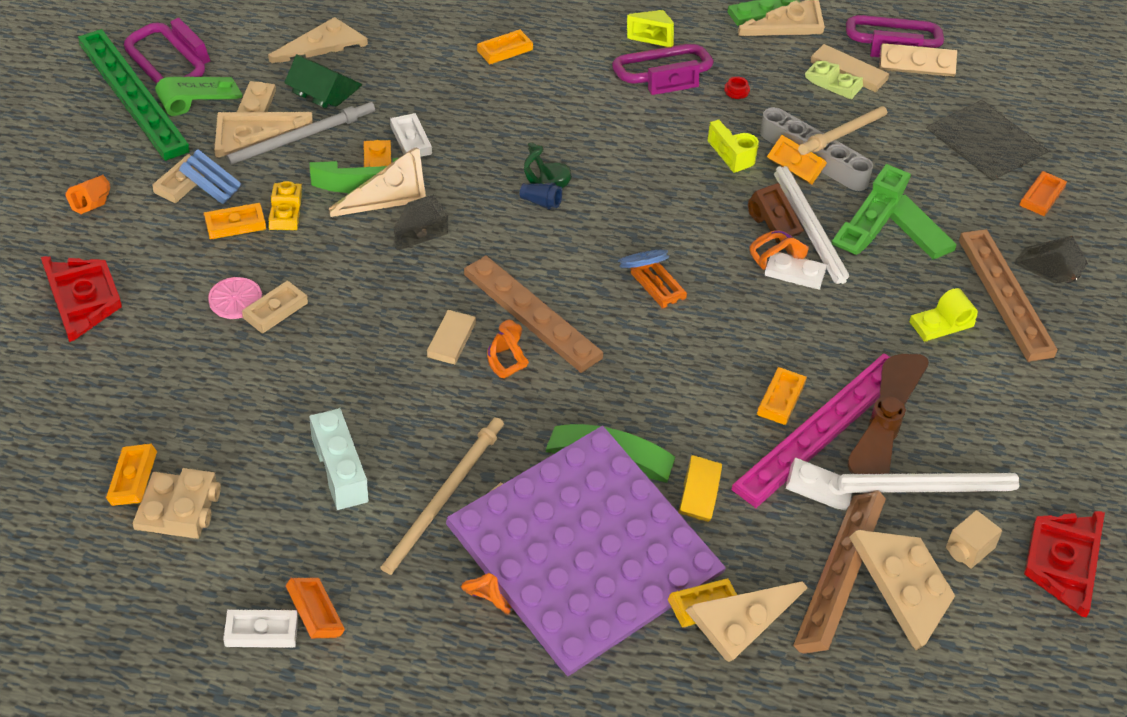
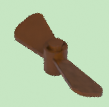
M898 354L884 362L881 372L879 399L875 402L867 430L848 458V469L851 474L890 473L893 440L898 436L906 412L905 404L929 364L927 357L924 355Z

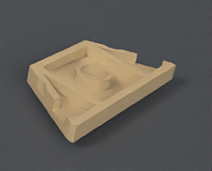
M863 530L855 531L849 537L911 645L915 650L920 649L926 645L954 599L955 594L921 538Z

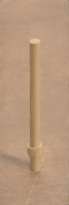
M881 106L824 134L811 136L807 142L798 147V150L802 155L812 151L818 152L824 149L828 143L886 116L887 109Z

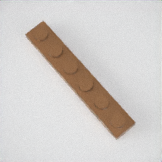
M988 230L961 233L959 242L1027 362L1055 358L1058 349Z
M484 256L464 268V275L580 373L603 359L602 350L488 256Z
M879 490L852 497L794 642V647L803 654L829 650L862 564V559L849 537L858 530L874 532L886 500Z

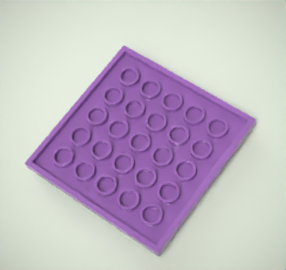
M603 425L448 516L446 520V525L484 573H491L497 577L500 593L567 676H570L672 608L668 601V597L672 592L707 584L724 573L726 569Z

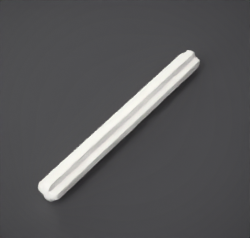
M787 166L777 167L774 176L823 264H827L826 269L835 284L846 283L849 273Z
M1015 473L843 474L838 477L837 483L838 490L841 493H869L877 490L880 492L1013 491L1019 488V477Z

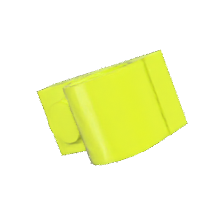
M720 120L710 122L707 141L733 173L755 164L759 144L757 137L750 133L732 135L731 131Z
M955 288L943 294L937 308L911 315L909 322L925 342L974 327L978 311L962 290Z

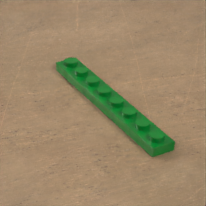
M100 29L78 36L81 48L164 161L189 153L188 142L105 32Z

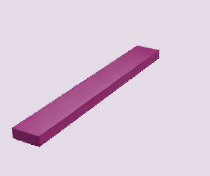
M883 353L732 485L731 490L757 508L788 480L790 467L795 458L809 462L879 399L882 366L890 357Z

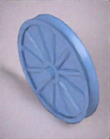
M651 250L623 257L618 260L621 263L619 267L633 268L661 262L669 258V255H667L668 250Z

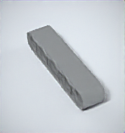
M771 107L763 112L760 135L774 145L781 135L801 145L807 142L811 136L824 134L780 108ZM837 140L828 143L824 149L818 152L812 151V153L827 162L821 171L825 175L855 191L865 190L869 186L873 163L865 156Z

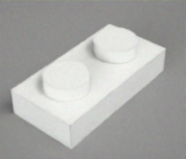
M416 113L390 118L391 129L403 154L416 147L419 148L420 157L432 154V146Z
M778 252L770 256L765 276L820 290L827 264L808 259H797L792 255Z
M795 458L792 462L785 489L845 511L850 505L852 493H841L838 490L837 480L841 475Z
M227 610L223 639L225 647H296L298 611Z

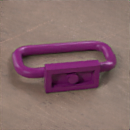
M866 15L852 16L846 21V33L849 38L860 43L871 44L870 57H880L882 43L939 48L944 43L941 27L928 21ZM855 25L923 30L931 32L934 39H924L923 34L874 30L873 34L861 33L856 30Z
M179 17L170 22L172 29L164 23H150L132 32L124 41L126 53L156 84L164 77L134 47L135 43L150 34L161 33L195 67L192 72L183 77H202L205 72L204 64L211 62L204 42Z
M682 44L671 48L665 47L618 56L614 59L612 68L624 82L632 84L648 82L650 94L656 95L699 87V74L708 71L714 61L712 56L702 46ZM683 54H695L703 61L698 63L697 60L652 67L648 68V72L629 73L623 67L625 64Z

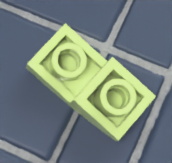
M816 61L805 73V77L815 85L849 99H853L863 87L862 77L852 76L847 73L841 74L839 65L829 63L828 61Z

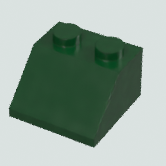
M297 54L284 82L293 87L292 93L303 98L310 95L314 97L313 103L327 108L328 104L337 107L362 86L361 83Z

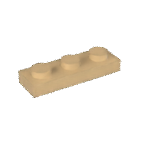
M882 43L879 69L954 77L956 75L957 50Z

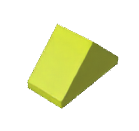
M664 10L627 15V38L671 48L674 44V22Z

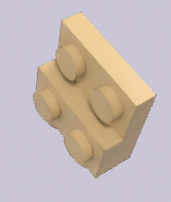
M183 468L180 475L153 472L133 521L134 530L199 539L202 528H208L210 524L212 501L217 502L220 496L221 485L219 482H216L215 472Z

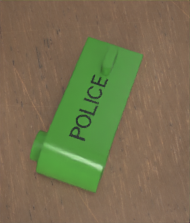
M166 77L161 79L155 87L159 100L170 116L187 113L192 99H239L243 96L232 77Z

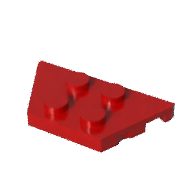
M48 256L41 257L43 268L69 342L76 340L122 307L106 260L68 258L67 263L52 262L51 257Z
M1095 511L1090 517L1077 518L1076 513L1063 514L1059 517L1052 515L1036 516L1032 527L1024 575L1081 617L1087 618L1091 608L1105 512Z

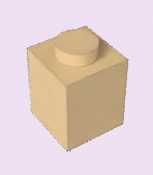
M976 510L952 530L946 549L956 561L963 562L972 569L996 548L1002 529Z

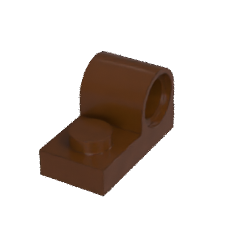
M779 182L755 191L749 199V214L757 223L765 221L770 231H784L792 237L798 236L804 231ZM775 238L776 243L781 242L779 238Z

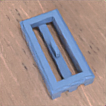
M199 149L179 169V171L222 204L242 184ZM191 166H193L195 169H197V170H198L200 173H202L205 177H203L202 175H200V174H199L197 171H195ZM213 183L216 184L219 188H221L224 192H226V194L219 190L216 186H214Z

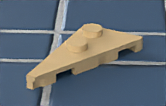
M796 0L788 6H782L766 13L763 19L746 21L743 25H739L738 35L823 34L825 26L819 0H805L800 3Z
M334 17L268 54V59L271 63L290 61V57H294L296 54H305L307 58L327 54L328 52L343 51L345 46L359 44L360 47L368 45V41L365 36Z
M218 112L215 156L222 157L312 124V112Z
M412 148L329 207L330 216L425 202L426 194L419 148Z
M802 581L694 604L685 611L722 657L730 662L751 644L808 587Z

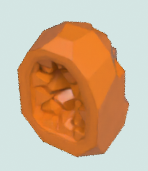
M104 175L68 188L65 195L71 209L79 214H83L105 205L110 191V183Z

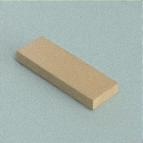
M825 44L811 56L810 62L813 64L816 61H828L829 63L838 64L841 74L847 73L852 76L862 77L863 87L874 92L889 77V73Z

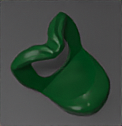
M529 142L528 150L530 154L524 162V172L528 181L531 184L554 182L561 188L566 187L572 178L570 167L559 162L543 163L540 157L543 147ZM534 160L540 169L539 178L535 176L530 168V164Z

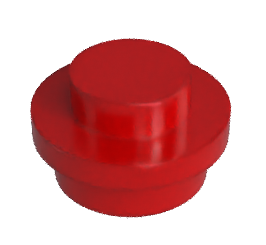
M735 76L731 77L725 84L724 91L731 98L743 99L749 95L750 86L745 78Z

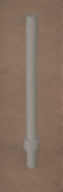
M369 102L355 108L353 106L342 109L339 114L226 155V159L232 165L345 122L347 124L356 122L359 117L375 112L374 104Z

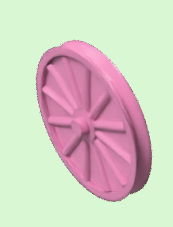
M243 277L227 278L211 288L208 295L209 306L220 317L227 319L243 318L242 310L260 299L262 292L259 285L250 279Z

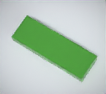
M905 194L902 195L890 218L933 260L955 251L957 244Z

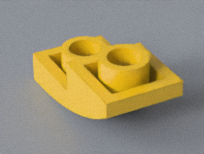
M290 181L274 183L271 194L272 207L268 220L269 230H298L302 184H294Z
M691 455L683 485L685 487L678 510L679 514L708 522L711 520L720 482L721 463Z

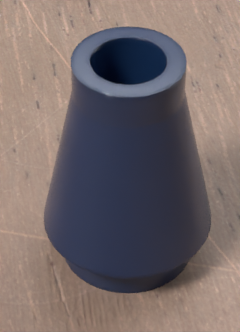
M554 182L523 183L519 195L523 200L550 210L551 207H559L562 200V188Z

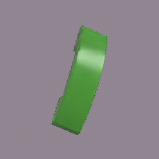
M337 161L310 162L311 185L328 191L350 193L387 166L338 168Z
M886 164L874 180L872 192L851 222L844 223L832 240V245L855 255L862 252L873 241L891 216L909 182L911 173Z
M585 424L555 426L546 447V452L555 454L601 426ZM605 427L648 478L668 483L675 456L643 438Z

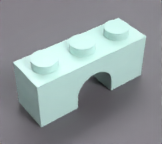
M341 409L310 415L312 441L319 461L324 462L328 486L336 509L340 510L367 503V478Z

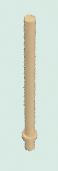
M494 417L486 428L484 427L479 431L477 441L382 564V571L390 575L393 574L486 448L495 443L497 440L496 435L504 426L500 418Z

